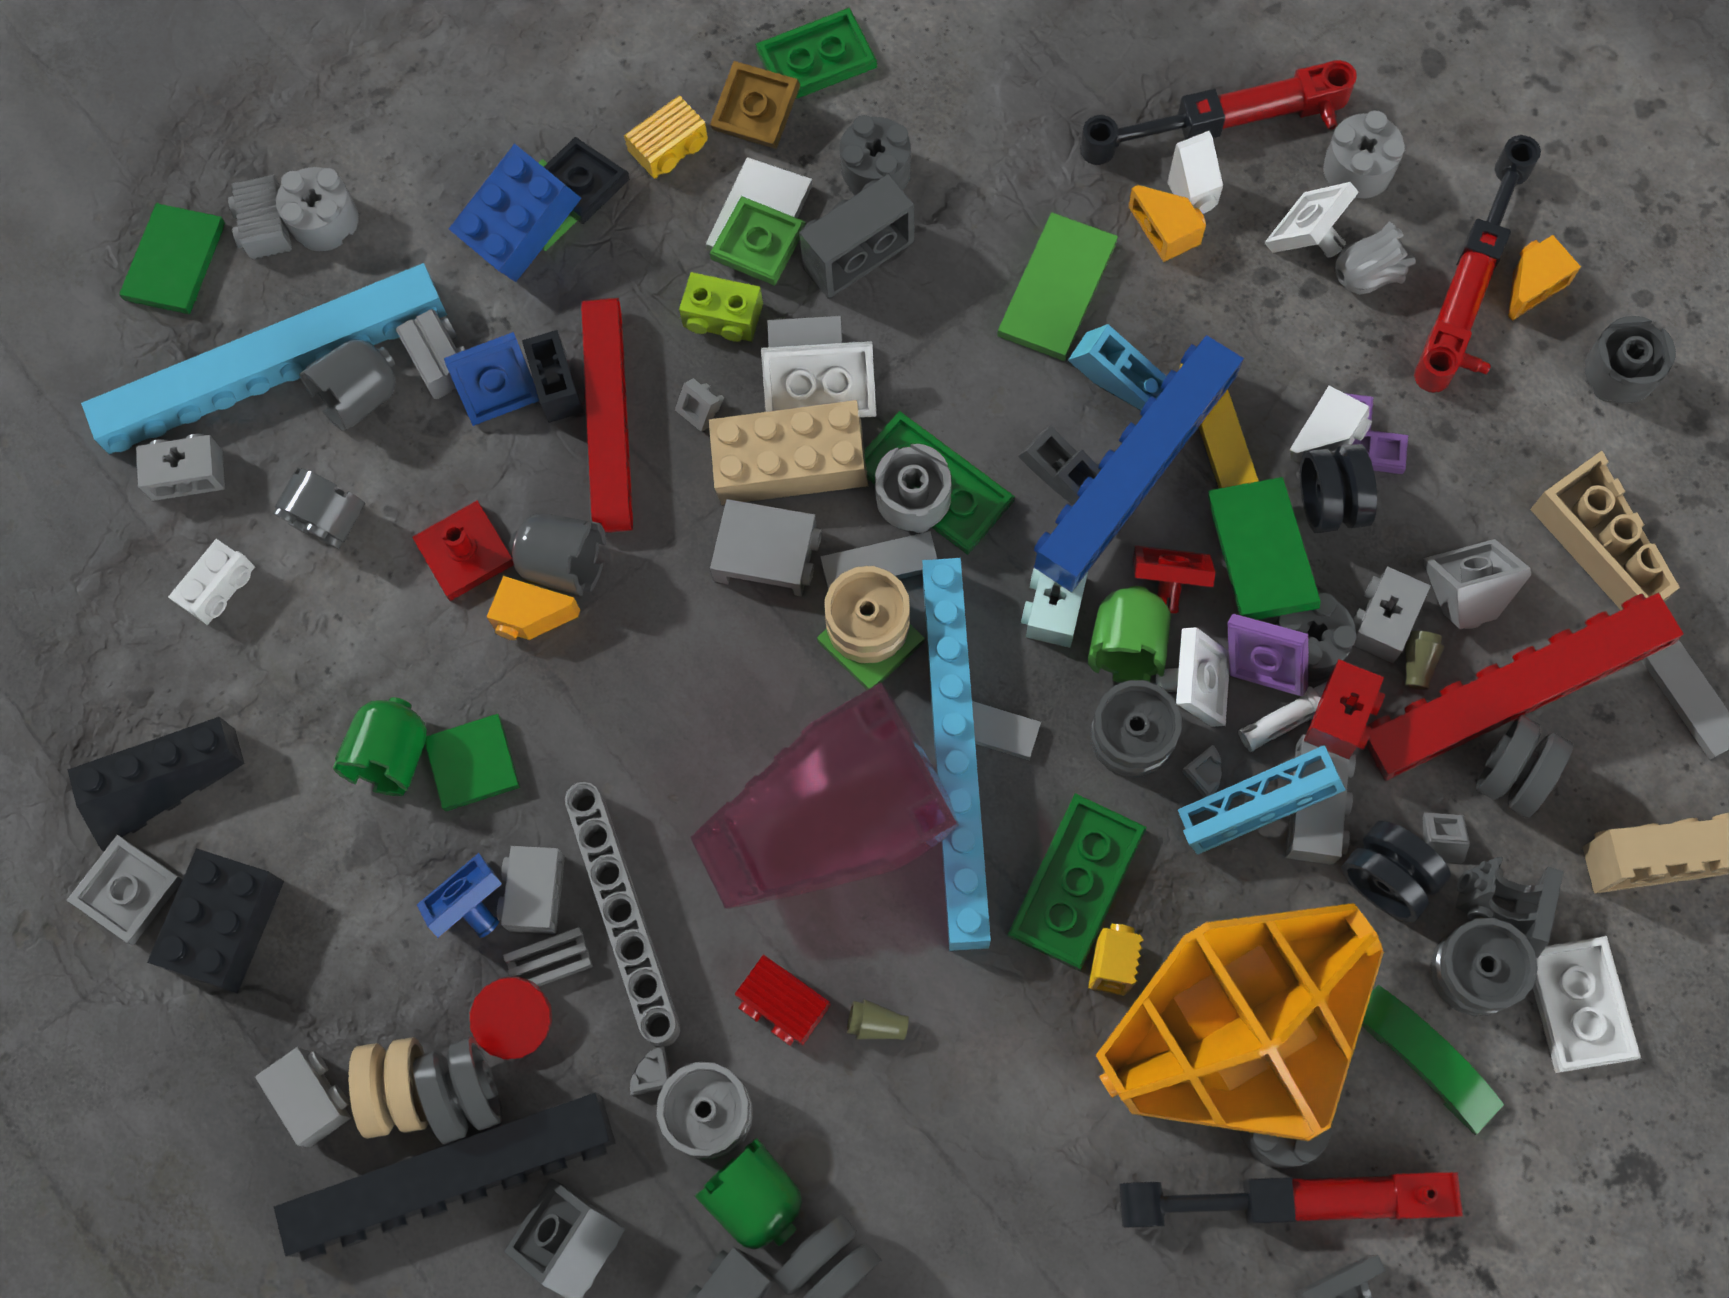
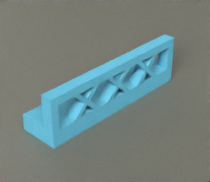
M1323 745L1178 809V812L1185 827L1183 832L1187 842L1198 855L1346 791L1326 746ZM1320 759L1323 760L1326 766L1325 769L1302 778L1307 765ZM1296 770V773H1295L1294 776L1288 774V773H1291V772H1293V771ZM1281 778L1291 782L1286 786L1265 794L1268 784L1272 780ZM1259 787L1257 792L1252 791V789ZM1244 794L1254 798V800L1228 811L1234 797ZM1222 803L1221 808L1215 807V805ZM1204 810L1218 814L1197 825L1193 824L1190 817Z

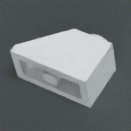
M1210 131L1176 143L1167 182L1173 194L1188 198L1194 209L1198 208L1202 214L1212 210L1218 204L1223 188L1214 141Z
M1328 386L1290 448L1291 459L1301 462L1302 455L1306 451L1328 449L1331 453H1334L1338 447L1352 445L1355 439L1361 441L1372 423L1368 419L1369 406Z

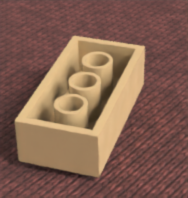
M857 400L709 419L714 488L721 505H725L726 499L750 502L868 486L861 417Z

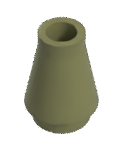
M1426 631L1410 632V637L1405 644L1407 677L1405 686L1429 690L1430 681L1445 647L1441 644V635Z
M863 999L862 1002L853 1001L848 1017L847 1034L856 1035V1040L898 1039L904 1041L909 1017L900 1015L866 999Z

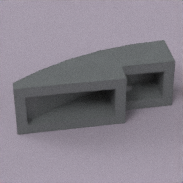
M1052 426L1043 430L1018 456L1037 476L1072 505L1079 499L1077 493L1083 482L1089 476L1094 479L1101 471L1098 469V465L1082 449L1077 452Z

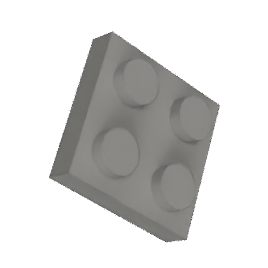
M117 835L67 901L126 943L134 945L183 879Z

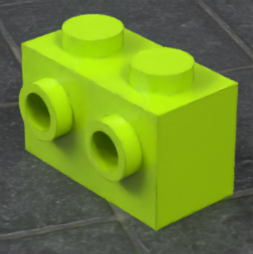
M690 272L679 308L683 327L697 334L709 332L722 335L730 341L746 340L752 342L763 307L761 287Z

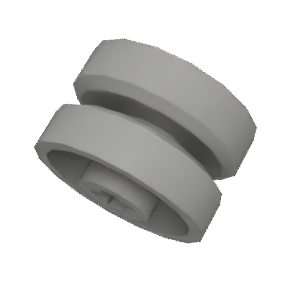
M695 1062L679 1068L665 1081L657 1099L656 1117L662 1134L674 1148L697 1159H717L732 1153L745 1140L752 1125L753 1104L747 1088L729 1069L716 1063ZM708 1102L712 1108L710 1115L706 1118L699 1117L697 1111L703 1110V1103Z

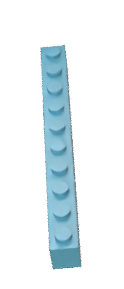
M422 263L81 404L94 440L108 454L123 452L131 448L133 444L148 438L160 437L167 430L182 424L196 422L201 416L218 409L230 408L236 402L252 395L264 394L270 388L281 383L298 380L301 378L299 374L306 370L308 365L345 342L364 340L372 345H376L388 339L399 338L395 330L397 326L411 319L415 320L417 316L431 309L436 311L439 318L446 316L447 313L425 264Z
M961 558L922 560L949 951L988 949L991 937Z

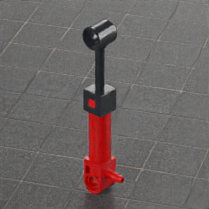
M1334 60L1298 69L1295 72L1294 78L1221 95H1217L1216 89L1189 94L1181 97L1178 115L1118 128L1116 122L1108 116L1095 115L1084 124L1080 146L1081 155L1090 164L1103 165L1113 158L1115 149L1119 147L1121 142L1181 128L1185 140L1210 131L1212 137L1216 138L1221 136L1222 129L1295 112L1299 113L1300 118L1320 114L1327 129L1333 130L1338 126L1335 111L1344 108L1348 103L1357 79L1356 70L1348 62Z
M1517 135L1510 138L1495 164L1496 176L1502 182L1486 221L1479 218L1476 219L1466 238L1456 264L1457 269L1443 305L1428 335L1415 368V381L1421 389L1427 392L1436 393L1446 389L1459 367L1482 374H1488L1490 370V363L1467 354L1465 351L1472 335L1471 329L1492 274L1501 260L1511 234L1510 229L1500 226L1515 186L1524 183L1528 179L1541 155L1539 144L1529 136ZM1431 365H1437L1443 371H1437Z
M1458 1172L1292 1179V1177L1256 1178L1243 1181L1244 1193L1164 1195L1162 1182L1119 1184L1122 1228L1165 1226V1213L1245 1210L1246 1222L1248 1224L1316 1220L1463 1217Z

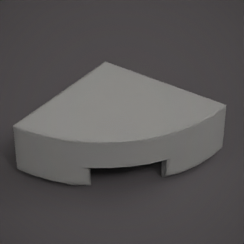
M1214 745L1210 746L1182 770V773L1204 798L1217 791L1222 777L1221 757Z
M665 1046L653 1049L638 1064L630 1082V1094L632 1096L662 1090L665 1081L671 1077Z

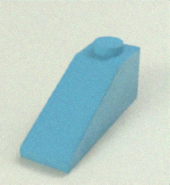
M1109 324L1086 332L1068 359L1094 384L1139 410H1142L1151 396L1157 399L1163 391L1160 387L1166 375Z

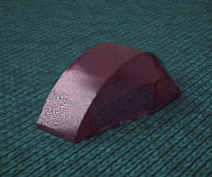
M881 682L811 722L800 732L802 735L789 747L783 748L774 757L775 760L760 775H755L745 785V789L731 802L728 801L690 837L725 909L805 894L898 870L940 843L959 826L950 798L912 727Z

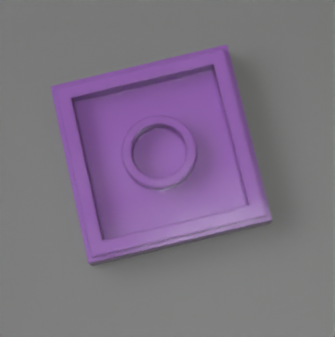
M1232 614L1227 623L1230 676L1298 696H1304L1308 689V634Z

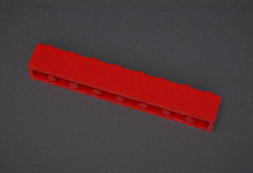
M1659 592L1648 598L1643 593L1636 595L1622 603L1623 610L1609 616L1607 611L1601 612L1586 620L1584 623L1587 627L1575 633H1572L1569 628L1555 634L1548 639L1550 645L1537 651L1534 646L1523 649L1513 655L1512 659L1514 662L1500 668L1497 663L1492 664L1476 673L1478 679L1466 685H1463L1462 681H1457L1440 690L1441 697L1428 703L1425 698L1419 699L1404 708L1405 714L1393 720L1387 715L1373 721L1368 725L1372 727V732L1366 746L1384 780L1388 781L1514 721L1521 714L1531 713L1674 645L1684 633Z

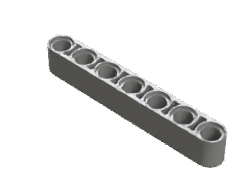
M578 782L572 785L566 792L565 805L639 1031L652 1045L668 1047L679 1037L680 1023L606 802L594 785L588 782ZM585 796L595 797L594 805L589 810H577V804L581 798ZM594 833H607L606 841L602 846L597 848L589 847V839ZM608 868L619 869L618 879L614 883L608 885L601 884V875ZM623 904L631 906V915L627 920L623 922L613 921V912L618 906ZM635 941L644 943V951L639 958L635 960L626 959L625 950L630 943ZM645 979L656 980V992L649 998H640L637 992L639 984ZM658 1017H667L670 1022L668 1032L661 1037L652 1036L650 1026L653 1020Z

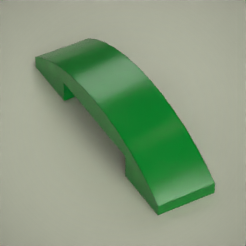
M1377 985L1372 990L1362 1027L1380 1044L1385 1042L1445 1100L1443 1105L1474 1135L1478 1134L1504 1106L1503 1102L1470 1063L1425 1020L1380 985Z

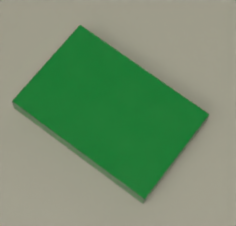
M850 7L755 44L756 52L765 70L798 79L800 88L795 100L877 68V60Z
M156 203L119 293L121 298L128 302L190 315L226 224L221 216Z

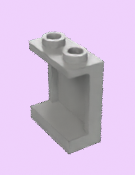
M726 499L710 566L713 581L729 584L730 577L792 588L794 595L802 596L804 585L810 586L812 583L814 564L809 562L812 550H819L822 529L817 528L815 514Z

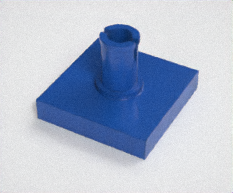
M514 332L444 358L446 367L473 426L539 401L534 380Z
M478 853L420 901L417 907L427 927L437 938L462 917L474 929L478 937L483 938L497 927L499 920L491 914L481 901L502 883L490 865Z

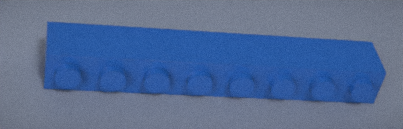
M1207 335L1198 346L1192 344L1187 349L1180 362L1183 364L1178 372L1171 370L1160 387L1163 390L1157 399L1151 396L1140 412L1142 418L1136 425L1131 422L1126 427L1119 439V442L1122 444L1115 452L1110 449L1105 454L1098 466V469L1101 471L1094 479L1089 476L1083 482L1077 493L1079 499L1073 506L1067 504L1062 509L1055 521L1058 524L1051 534L1046 531L1040 537L1034 547V551L1037 553L1034 564L1035 569L1071 593L1074 591L1237 378L1244 360L1243 357Z

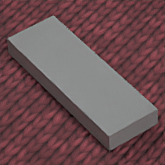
M929 531L821 556V563L829 590L830 585L842 573L855 567L875 566L890 571L898 579L922 574V560L938 558L931 532Z
M1678 640L1676 644L1646 657L1642 663L1709 760L1728 751L1729 711L1682 643Z

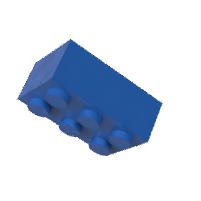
M514 143L449 227V230L495 269L517 282L578 204L581 197Z

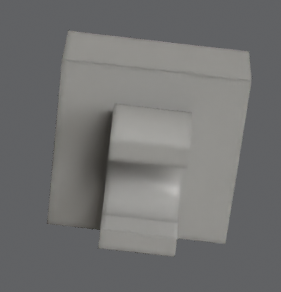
M693 378L683 384L675 411L702 432L709 428V419H713L715 413L720 410L724 397L722 395L716 397L709 391L710 385L707 383L700 384Z

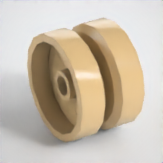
M875 566L855 567L842 573L830 585L824 600L827 634L833 647L845 658L859 663H878L892 657L904 645L910 630L909 595L903 583L890 571Z
M412 1037L393 1040L387 1052L378 1043L356 1046L352 1051L349 1062V1094L353 1117L362 1137L373 1138L389 1135L394 1124L401 1132L423 1130L428 1126L429 1122L420 1101L413 1072L414 1059L424 1055L423 1048L418 1039Z

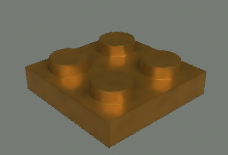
M734 61L712 117L711 128L720 133L777 149L800 88L798 79Z

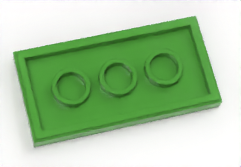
M1051 212L999 326L997 336L1065 361L1116 246L1118 236Z

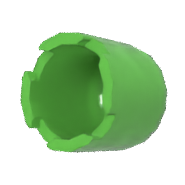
M1131 586L1113 591L1101 601L1088 655V665L1094 672L1099 673L1100 668L1113 673L1112 680L1121 683L1128 680H1146L1150 682L1152 675L1164 676L1171 615L1163 599L1149 592L1144 587Z

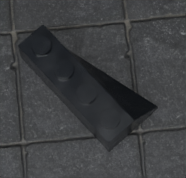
M216 717L68 769L76 806L102 851H105L117 835L123 837L129 832H137L148 825V820L164 810H172L182 803L180 800L196 790L202 791L245 763L235 728L221 717Z

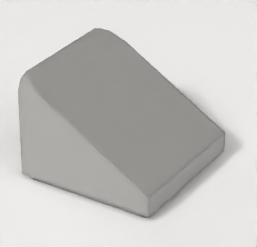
M1424 813L1423 841L1431 846L1445 863L1461 864L1465 861L1470 842L1464 815Z

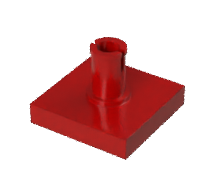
M478 500L412 537L449 601L514 565L511 555Z
M1134 546L1133 567L1135 578L1159 581L1157 596L1162 598L1165 604H1167V598L1169 597L1168 608L1170 613L1179 612L1182 584L1214 586L1216 572L1210 554Z

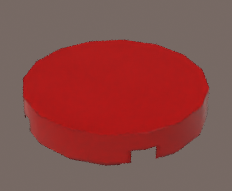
M518 976L502 977L486 985L474 998L469 1013L470 1030L476 1042L489 1055L501 1059H518L534 1052L547 1038L552 1024V1008L548 998L545 997L540 987L533 981Z

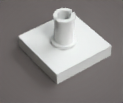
M1351 182L1304 192L1264 243L1272 253L1318 244L1326 257L1335 256L1342 250L1341 247H1345L1346 242L1332 226L1359 192Z
M1197 627L1183 628L1179 668L1165 669L1164 676L1162 677L1156 674V684L1167 692L1177 691L1176 704L1209 726H1226L1229 651Z

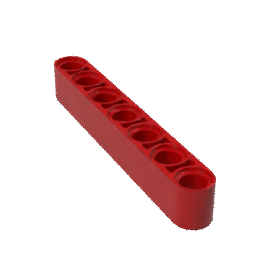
M619 298L586 300L581 303L591 517L592 522L601 523L605 533L632 531L634 526L621 305Z

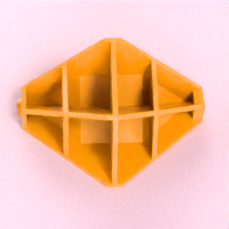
M1355 903L1220 920L1202 924L1182 937L1098 1051L1096 1057L1105 1071L1099 1078L1110 1096L1113 1098L1119 1095L1131 1114L1304 1141L1311 1140L1329 1129L1334 1118L1384 953L1378 934Z

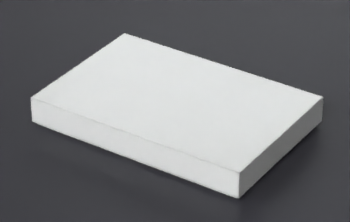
M747 157L706 242L707 251L711 252L741 196L798 218L813 186L812 179Z
M872 341L761 348L766 412L857 400L861 418L876 417Z
M1607 936L1546 946L1539 958H1536L1538 970L1533 991L1555 1073L1641 1059Z

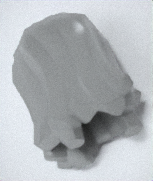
M1389 221L1376 234L1352 243L1343 249L1335 264L1336 275L1340 283L1348 291L1358 295L1370 293L1389 283H1404L1408 267L1416 262L1413 255L1407 256L1406 250L1399 241L1404 236L1402 231Z

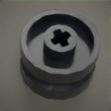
M1362 444L1341 446L1337 448L1334 456L1328 449L1306 451L1303 453L1300 463V489L1305 516L1314 533L1338 531L1342 521L1347 528L1371 526L1377 511V488L1372 462L1366 448Z
M1378 821L1363 838L1365 849L1356 848L1341 866L1343 875L1374 906L1401 921L1413 923L1429 905L1427 894L1435 895L1451 877L1450 869L1442 857L1418 836L1389 821Z

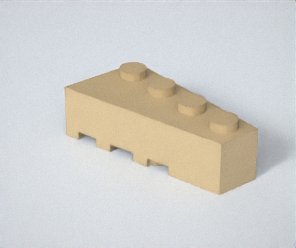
M1600 451L1546 490L1530 510L1620 610H1623L1622 603L1642 593L1648 598L1659 592L1665 602L1680 587L1657 546L1649 542L1642 529L1644 526L1643 521L1637 512H1632L1623 496L1625 490L1618 478L1614 480L1606 466L1609 461L1603 451Z
M1729 813L1720 814L1712 817V820L1698 821V818H1688L1676 821L1673 824L1659 825L1654 823L1638 827L1609 829L1595 833V839L1582 847L1594 894L1729 875Z

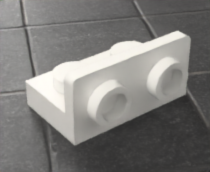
M215 539L168 598L208 625L213 618L218 617L225 610L227 601L234 592L248 582L255 566L239 551L235 552Z

